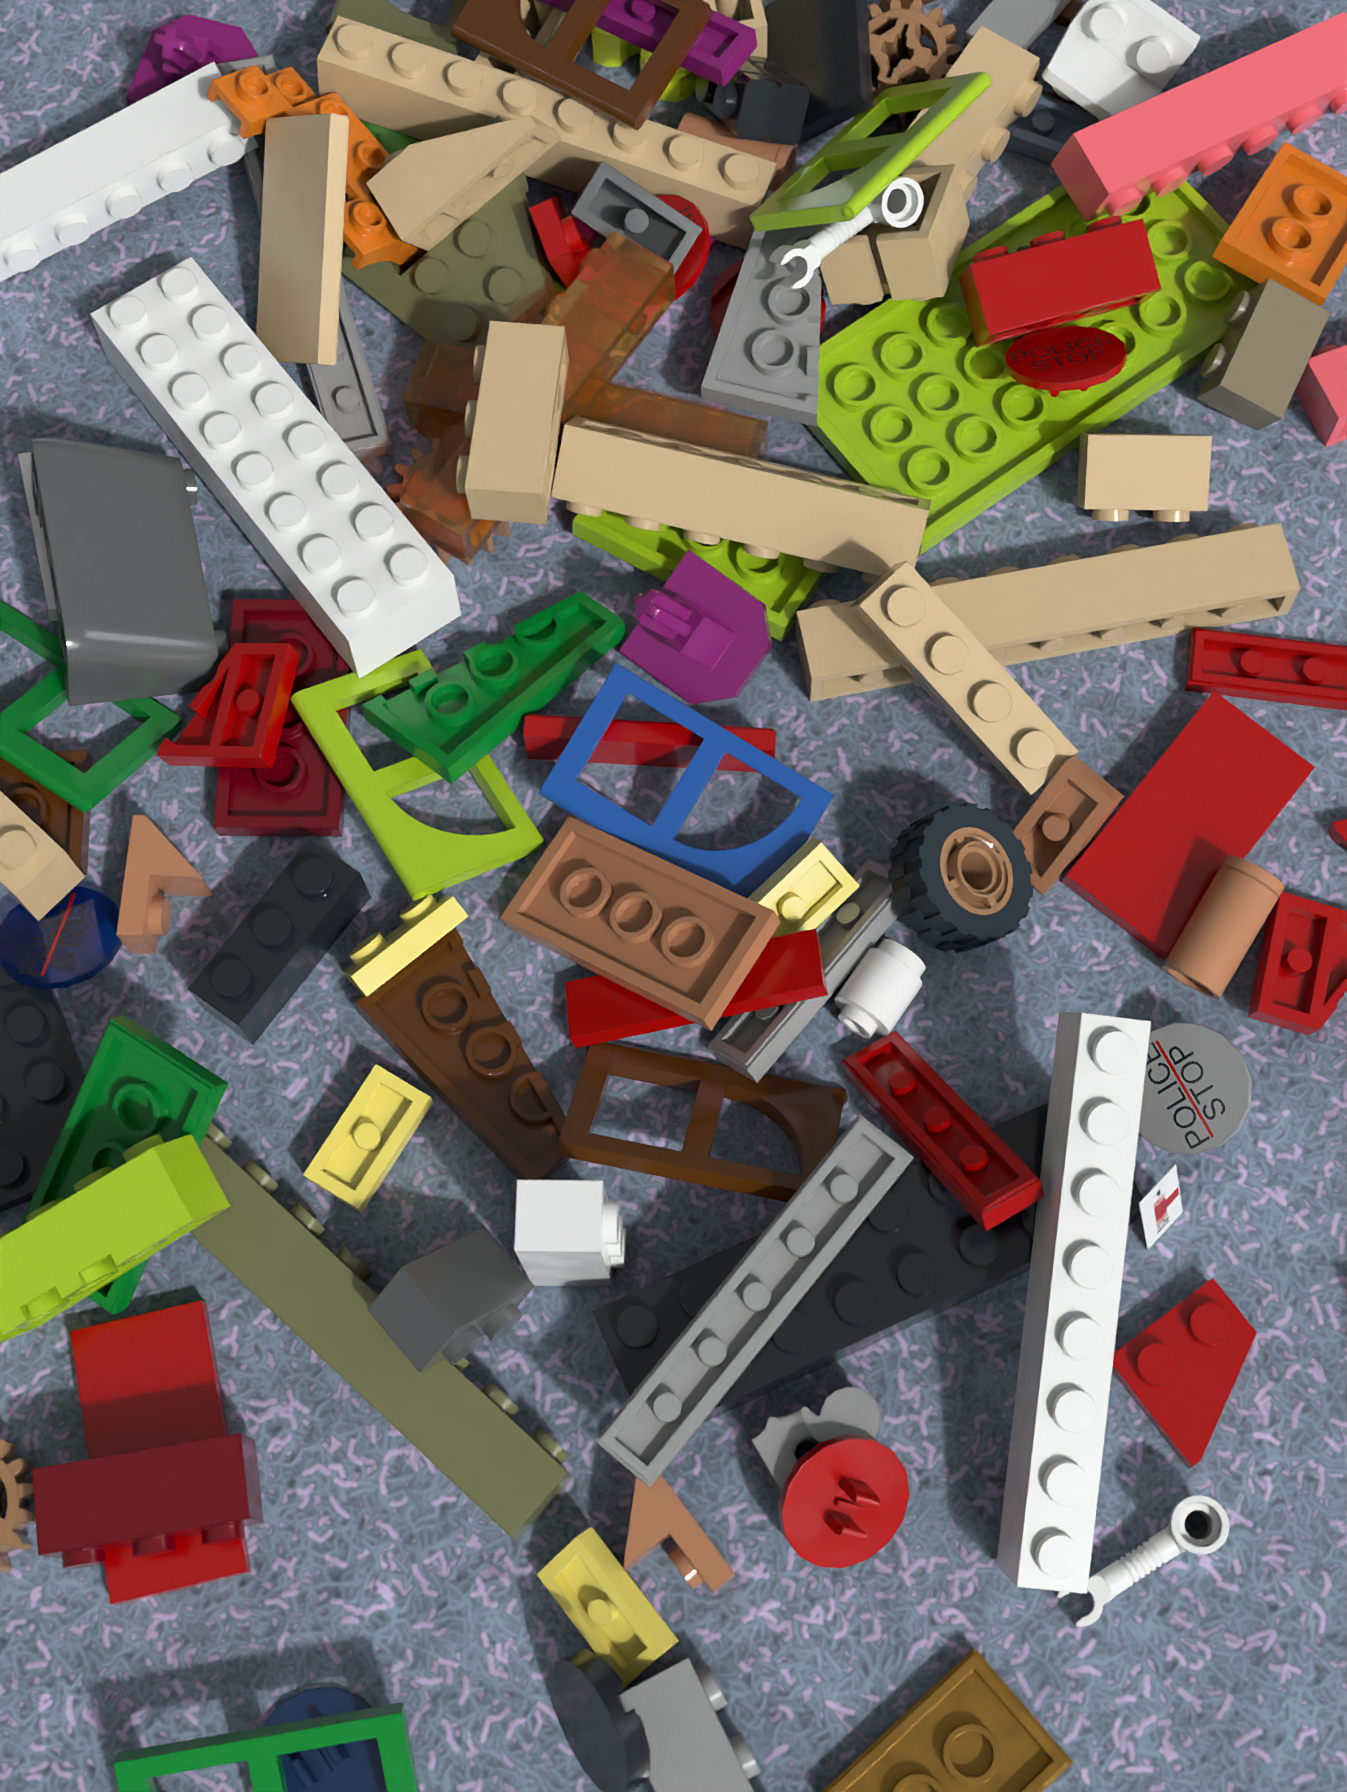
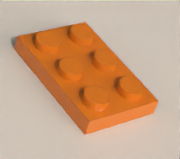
M1284 142L1221 239L1212 257L1226 264L1236 273L1247 276L1259 284L1270 278L1321 307L1347 264V176Z

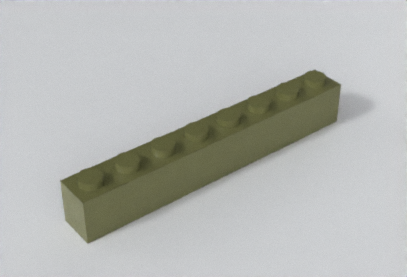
M211 1122L199 1149L231 1206L189 1233L511 1538L518 1541L572 1480V1476L561 1466L570 1455L540 1427L530 1437L512 1421L511 1418L518 1412L519 1408L492 1382L489 1381L480 1391L462 1374L470 1364L466 1358H463L454 1365H451L445 1358L426 1370L419 1372L367 1310L378 1297L365 1284L373 1272L345 1246L336 1255L326 1248L317 1239L326 1229L298 1202L289 1211L283 1208L271 1196L279 1185L254 1161L249 1159L240 1168L224 1152L232 1144V1141Z

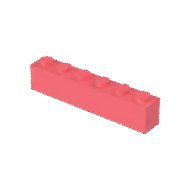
M1342 12L1073 133L1054 158L1051 166L1084 221L1088 223L1109 213L1110 217L1122 216L1141 202L1142 197L1152 192H1155L1157 197H1163L1180 187L1188 179V176L1200 171L1203 176H1208L1230 162L1236 153L1245 150L1248 156L1253 155L1270 145L1278 137V134L1289 130L1292 135H1296L1312 126L1321 118L1323 113L1331 109L1335 115L1347 111L1346 12Z

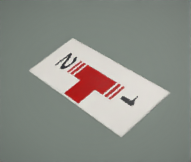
M1176 1164L1139 1203L1147 1249L1154 1244L1183 1212Z

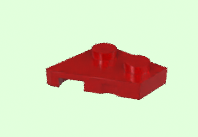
M555 195L530 207L529 210L547 258L567 290L576 292L586 300L598 295L590 275L599 271L597 261L586 237H582L573 215H567L560 195Z
M235 643L217 667L214 679L202 687L188 706L196 712L193 719L175 743L167 738L164 739L158 748L157 756L170 766L273 769L301 654L289 643Z
M1283 891L1267 917L1248 1017L1309 1036L1321 1029L1337 1009V1003L1347 993V911Z
M1214 1278L1210 1279L1117 1350L1113 1356L1112 1372L1188 1469L1201 1461L1257 1334Z

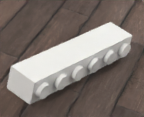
M215 62L202 67L0 174V282L18 272L34 268L41 260L70 245L84 242L91 234L120 219L134 216L141 208L171 192H178L187 188L192 181L221 166L237 162L244 154L259 147L254 136L243 139L239 135L238 131L242 123L222 100L211 102L206 97L212 80L223 76Z

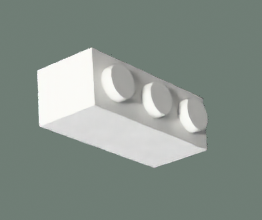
M517 1180L514 1251L533 1285L612 1287L613 1269H625L626 1229L623 1228L622 1215H619V1202L608 1201L603 1181Z

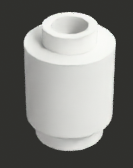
M883 939L878 948H869L834 998L836 1005L841 1010L838 1015L839 1020L848 1029L867 1039H870L874 1033L888 1036L922 987L920 977L926 969L923 961L905 946L889 939Z

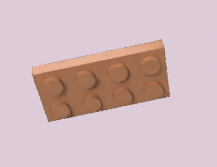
M568 816L500 917L509 930L710 1031L714 1028L781 923L773 910L571 816Z

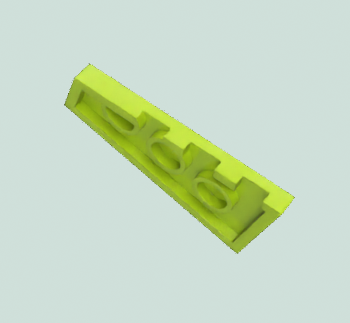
M602 510L601 516L577 514L573 519L572 535L664 582L669 579L688 550L693 551L766 604L770 635L781 642L796 621V611L804 610L828 574L805 567L802 564L803 557L782 552L779 553L777 559L757 557L744 552V543L720 538L719 544L716 545L699 543L685 538V529L661 524L660 530L641 529L626 524V515Z

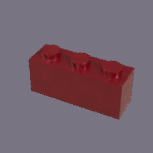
M242 1433L32 1469L38 1556L62 1559L63 1569H78L106 1563L105 1551L132 1546L133 1557H146L175 1551L176 1538L199 1534L202 1536V1545L234 1542L245 1539V1526L264 1523L255 1439Z

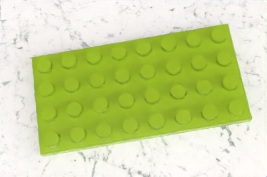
M1187 181L1163 197H1157L1155 192L1142 197L1141 202L1136 207L1121 216L1123 223L1143 218L1162 289L1145 303L1056 326L1094 327L1113 333L1124 342L1127 362L1119 374L1104 383L1091 386L1086 391H1081L1080 389L1059 391L1057 397H1052L1048 390L1035 389L1016 382L1007 374L1005 353L1012 343L1023 336L977 348L959 283V277L970 264H974L972 257L982 251L1007 246L1009 254L1015 253L1019 246H1030L1029 242L1041 235L1055 231H1064L1066 239L1086 234L1087 225L1110 217L1109 213L1086 223L1063 184L959 253L944 297H935L924 301H914L911 299L892 300L891 297L819 345L817 427L807 425V427L855 482L932 500L919 556L1080 446V432H1100L1199 364L1217 343H1222L1229 328V325L1224 323V317L1230 304L1240 291L1248 292L1259 285V283L1247 276L1236 273L1229 266L1212 257L1230 225Z

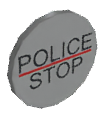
M1172 1023L1150 1032L1139 1133L1146 1141L1169 1153L1196 1155L1222 1146L1241 1129L1251 1107L1252 1078L1243 1054L1226 1035L1203 1024Z

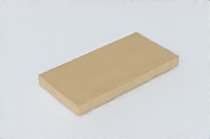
M326 113L266 119L256 336L277 362L335 366L337 361L349 116Z

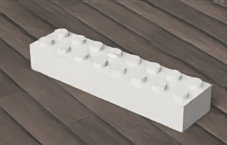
M192 257L90 313L107 359L359 679L461 616L454 575Z

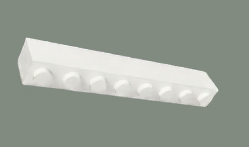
M1059 1012L1040 1175L1045 1197L1037 1202L996 1562L997 1567L1017 1587L1087 1594L1151 1021L1088 1013Z

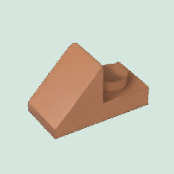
M1075 755L1063 763L1013 830L1015 837L1023 843L1026 849L1024 851L1026 859L1031 864L1033 873L1030 874L1031 885H1034L1043 895L1083 855L1103 830L1101 828L1102 824L1124 797V795Z
M133 815L116 936L131 953L156 954L159 935H167L171 923V905L169 898L164 897V895L213 897V894L197 871L146 815Z
M660 1475L651 1488L636 1477L623 1568L628 1572L669 1538H672L678 1548L671 1552L668 1557L693 1590L705 1582L714 1594L735 1577L733 1570L663 1476Z

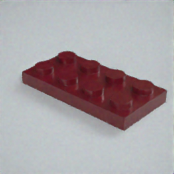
M233 599L229 650L235 643H289L301 654L290 699L298 691L353 673L352 669L297 599ZM290 700L273 769L218 768L213 827L219 836L343 837L346 790ZM351 706L336 711L349 733Z

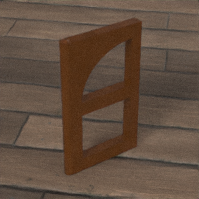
M468 0L452 25L451 35L637 131L642 127L713 15V11L710 5L702 0H647L676 14V17L630 90L572 62L611 0H575L546 48L538 44L527 33L522 20L520 0Z
M603 1042L587 1047L588 1052L558 1140L557 1156L788 1202L836 1144L842 1109L848 1100V1096L844 1088L765 1073L757 1083L728 1065L612 1042ZM610 1075L697 1092L682 1151L592 1133ZM725 1098L738 1101L760 1111L779 1126L795 1150L799 1162L800 1175L710 1157Z

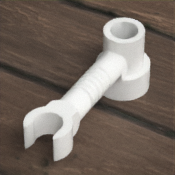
M897 176L852 221L829 223L807 240L798 241L793 246L783 245L778 247L770 256V262L784 265L793 257L796 261L794 272L786 277L780 285L792 289L805 286L811 280L814 270L820 266L821 260L870 223L877 224L880 222L897 228H904L914 223L922 211L924 202L923 192L919 184L911 178Z
M1202 1495L1190 1496L1179 1501L1171 1511L1169 1526L1149 1538L1148 1542L1144 1541L1143 1545H1138L1137 1549H1132L1131 1553H1126L1125 1557H1120V1560L1114 1561L1089 1577L1087 1591L1092 1596L1093 1606L1087 1615L1082 1616L1075 1622V1626L1083 1627L1093 1624L1100 1617L1104 1604L1132 1586L1133 1582H1138L1139 1578H1144L1145 1574H1150L1151 1570H1156V1567L1162 1566V1563L1168 1562L1180 1553L1187 1551L1193 1554H1208L1218 1550L1225 1543L1229 1534V1519L1224 1508L1214 1499ZM1192 1511L1201 1513L1207 1521V1532L1200 1539L1192 1538L1185 1529V1519ZM1058 1591L1056 1597L1061 1598L1069 1594V1592Z

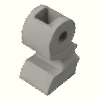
M844 1387L835 1390L826 1398L819 1416H816L807 1407H802L786 1415L769 1417L766 1428L759 1436L752 1439L751 1446L781 1497L784 1481L798 1462L795 1453L799 1447L804 1444L817 1446L823 1441L845 1434L875 1438L881 1425V1412L876 1400L868 1392L858 1387Z

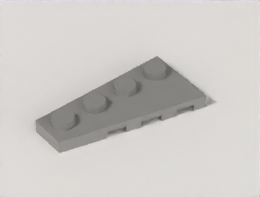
M767 190L764 202L774 193V191ZM823 224L756 232L754 228L701 385L702 400L817 427L821 268L819 266L814 270L811 280L805 286L792 289L780 284L794 272L796 267L795 258L793 257L784 265L770 262L769 259L778 247L783 245L793 246L798 241L809 239L821 230Z

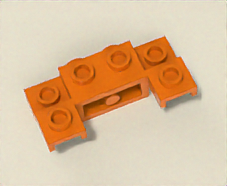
M253 65L212 80L206 97L211 102L222 100L242 123L238 133L243 139L266 133L267 118L326 113L349 116L343 240L355 253L351 264L356 270L385 261L398 263L401 268L417 262L429 252L400 239L367 186L366 182L381 170L382 162L390 154L336 92L319 98L292 66L265 75L257 65Z

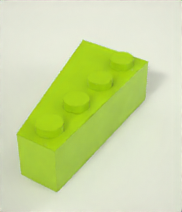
M160 1134L140 1141L122 1153L126 1161L125 1164L115 1170L108 1166L88 1175L73 1186L76 1191L75 1194L65 1200L59 1198L41 1206L25 1217L27 1223L17 1229L0 1234V1344L44 1325L231 1206L192 1134L165 1143Z

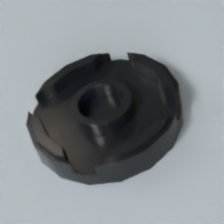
M584 1649L555 1662L551 1673L552 1697L558 1720L575 1757L598 1789L602 1792H633L640 1784L646 1782L651 1769L650 1748L644 1724L635 1709L624 1712L616 1696L625 1691L619 1675L604 1658Z

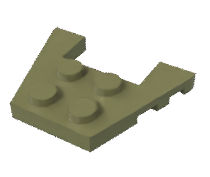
M498 115L487 125L507 120ZM524 171L405 272L398 263L391 261L377 262L356 270L351 264L355 253L349 246L342 251L341 272L455 364L466 369L474 366L476 346L486 345L490 321L526 323L557 298L545 250L529 210L526 192L529 191Z

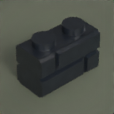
M750 55L725 87L699 75L697 76L696 98L701 103V107L737 138L761 142L767 139L770 143L795 146L797 141H800L810 97L808 87L780 66H777L769 58Z

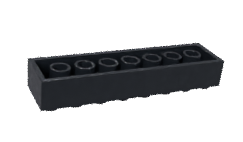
M1049 1102L991 1128L1039 1179ZM922 1161L908 1166L703 1423L1029 1272L1038 1201L985 1231ZM1134 1179L1128 1225L1136 1222L1141 1216L1139 1203L1143 1196ZM762 1233L592 1311L629 1397Z

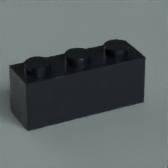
M309 838L188 988L189 992L206 1012L254 1045L371 898L360 872Z

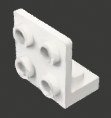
M1086 0L1070 21L1042 73V78L1051 84L1059 96L1068 101H1075L1101 121L1160 95L1163 88L1196 48L1201 36L1151 0Z

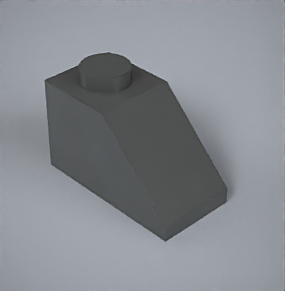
M604 161L597 163L567 212L606 240L669 280L672 279L703 229Z

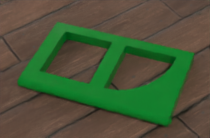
M0 600V631H3L57 667L0 713V758L81 812L87 813L154 756L165 738L171 741L182 729L183 719L150 697L112 701L111 703L143 724L87 772H81L26 735L29 730L67 700L64 683V673H67V664L65 665L59 638Z
M403 1702L117 1752L113 1762L119 1792H158L153 1777L242 1761L248 1762L253 1792H288L281 1759L282 1754L377 1738L387 1792H420Z

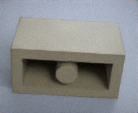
M1270 278L1248 292L1240 291L1225 314L1224 323L1229 325V328L1222 343H1217L1210 350L1201 366L1199 374L1205 379L1196 398L1255 430H1260L1282 419L1331 312Z

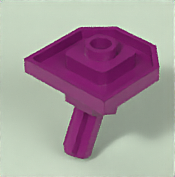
M190 14L185 15L152 31L127 94V105L130 106L212 62H215L217 66L220 63L259 56L241 27Z
M688 550L660 591L651 589L646 595L638 593L634 597L632 602L637 608L633 618L638 624L619 652L691 705L737 698L772 649L766 604L696 553Z

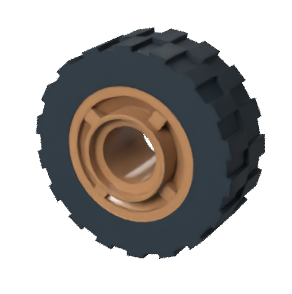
M967 802L958 806V803H955L909 824V828L901 831L896 838L898 840L897 845L891 849L889 857L891 869L888 870V881L892 884L893 894L891 896L895 906L898 905L903 915L901 918L908 927L911 926L918 933L917 937L923 942H930L936 945L935 949L944 952L952 949L955 950V953H961L1002 939L1005 935L1014 932L1021 926L1019 922L1027 917L1030 909L1028 906L1029 899L1033 897L1034 885H1031L1030 874H1033L1030 862L1026 859L1024 853L1026 849L1023 843L1015 837L1012 832L1013 828L1006 821H1001L996 817L995 812L988 808H978L977 804Z

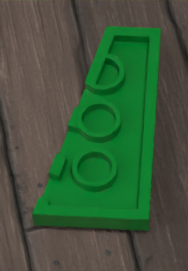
M579 591L514 625V635L498 643L488 645L483 641L464 651V661L437 675L430 669L408 680L410 689L387 701L380 695L362 704L365 719L450 784H453L525 722V716L538 712L626 637L625 622L622 618Z

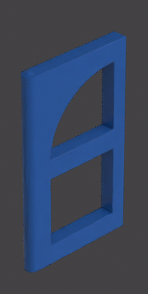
M615 663L546 781L541 783L539 795L590 826L745 898H748L806 843L834 797V794ZM628 694L633 695L704 738L653 825L578 781L579 776ZM726 752L802 798L795 810L776 829L744 846L724 850H706L686 845L675 839Z

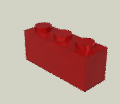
M1120 215L1111 216L1087 225L1086 234L1066 239L1064 231H1055L1031 240L1029 242L1030 249L1009 254L1007 246H1000L974 255L972 257L974 264H970L959 277V283L977 348L1046 328L1138 305L1149 300L1162 288L1143 218L1123 223Z

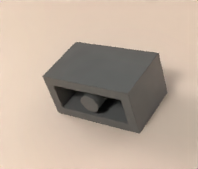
M482 1226L402 1266L367 1310L415 1368L422 1372L445 1358L451 1365L456 1364L472 1352L485 1335L491 1342H494L506 1334L521 1319L523 1314L517 1307L535 1286Z

